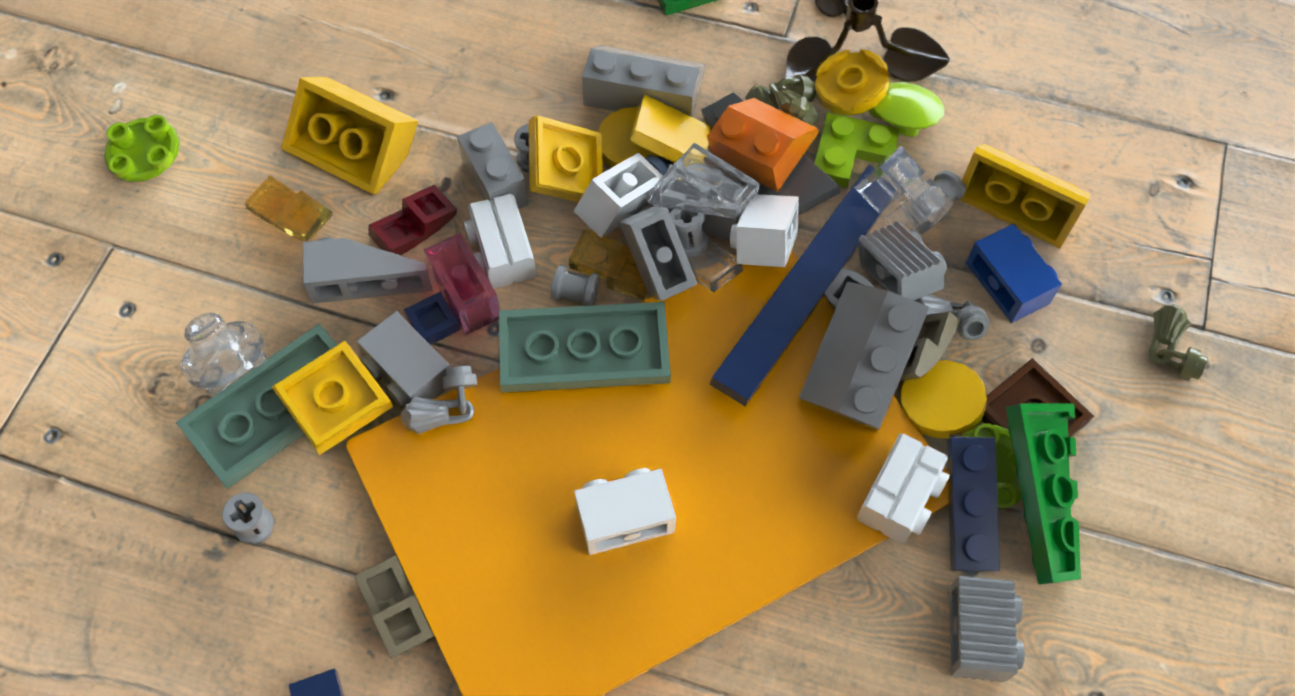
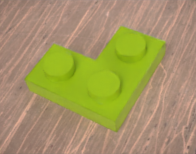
M827 112L814 164L839 186L848 188L855 158L887 166L892 165L899 137L897 127Z

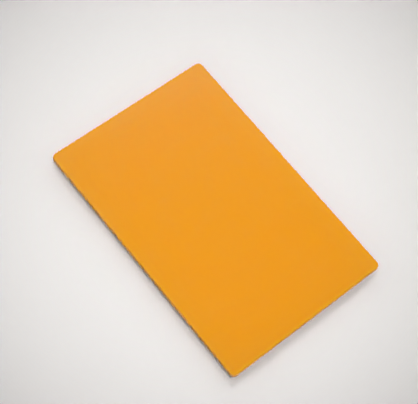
M793 250L790 253L786 267L737 264V257L695 276L698 285L663 301L650 297L639 302H665L671 373L670 383L502 393L499 368L478 378L477 386L464 389L466 400L470 401L474 406L472 418L464 423L439 426L418 435L407 429L402 422L401 415L347 441L346 448L462 696H603L890 538L882 534L880 530L876 531L859 522L856 517L899 434H905L921 442L923 446H929V444L915 424L909 420L906 412L894 395L878 431L799 399L835 311L825 296L746 407L709 385L717 369L799 260ZM452 390L433 400L458 399L457 390ZM459 407L448 408L449 416L461 415ZM944 467L942 472L948 474L947 470ZM648 468L650 471L662 468L676 515L675 533L589 555L576 508L574 491L582 489L584 484L593 480L605 479L607 482L625 478L627 473L636 469ZM948 480L938 499L930 495L924 508L932 511L931 515L949 506Z

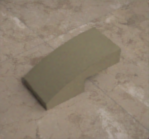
M950 311L926 316L900 381L921 378L943 356L960 321Z
M396 555L354 576L391 659L434 637Z

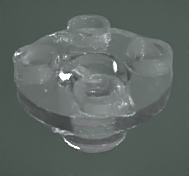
M208 312L192 319L184 330V337L190 344V347L184 354L181 362L182 374L191 385L205 389L209 394H217L224 391L230 382L238 379L248 370L259 367L265 361L266 354L263 351V337L251 323L243 321L225 323L219 314Z

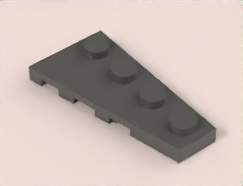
M733 92L701 109L703 118L712 129L728 106L743 100ZM805 155L799 160L778 192L737 172L742 181L746 183L750 194L799 197L798 215L840 193L839 185Z

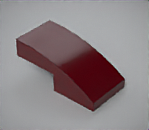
M434 184L403 198L402 210L369 224L368 235L381 250L402 255L446 225L457 214V208Z

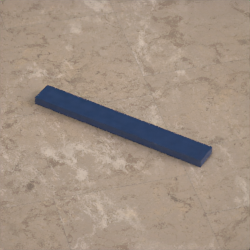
M871 165L867 166L717 369L709 385L743 406H747L822 300L828 287L858 249L860 236H866L899 191L902 182Z

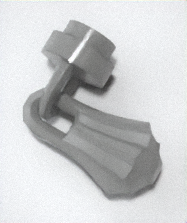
M931 294L915 300L930 307L926 316L950 311L960 320L956 330L965 339H980L989 328V318L985 311L978 306H974L970 301H966L964 304L953 303Z
M471 366L446 368V376L442 378L443 389L457 390L458 399L431 400L415 396L410 403L406 404L405 408L401 411V419L409 431L420 435L439 426L464 423L472 418L474 406L470 401L466 400L464 390L477 386V376L472 374ZM459 407L461 415L449 416L448 408Z

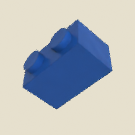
M1015 224L975 242L966 260V265L1011 324L1049 305L1062 286L1056 271L1045 263L1034 249L1032 241L1026 235H1023Z

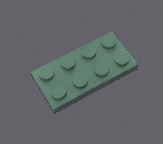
M665 302L499 310L500 387L502 393L670 383L671 373Z
M320 324L304 333L176 422L227 490L304 435L274 392L272 386L337 346Z

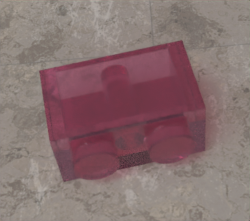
M461 233L423 249L430 274L457 318L465 336L499 320L500 308L497 294Z

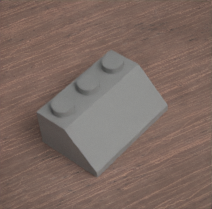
M602 45L593 47L590 50L582 75L583 102L585 106L617 111L621 108L638 107L645 94L693 117L705 71V64Z
M847 282L799 399L878 431L930 307L888 290Z

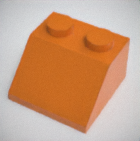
M751 98L728 106L707 135L713 160L778 192L819 133V130L758 99Z

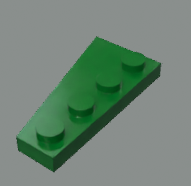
M1074 403L1016 404L1006 407L1009 422L1008 431L1013 444L1016 475L1020 482L1024 504V519L1028 526L1032 548V563L1036 570L1038 585L1081 579L1079 522L1074 517H1071V506L1075 499L1078 498L1077 481L1070 479L1069 457L1076 456V438L1068 437V419L1075 418Z

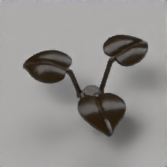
M815 0L818 9L827 16L835 17L843 13L845 14L846 21L844 22L843 30L832 48L829 42L821 37H805L796 42L787 56L785 78L803 75L808 76L810 80L815 82L819 66L828 57L836 54L842 48L849 31L852 29L856 32H863L871 28L872 25L876 28L882 47L888 49L883 58L888 72L898 80L915 82L925 79L946 67L950 58L937 41L915 28L903 27L894 30L889 42L881 23L882 16L876 14L878 0Z

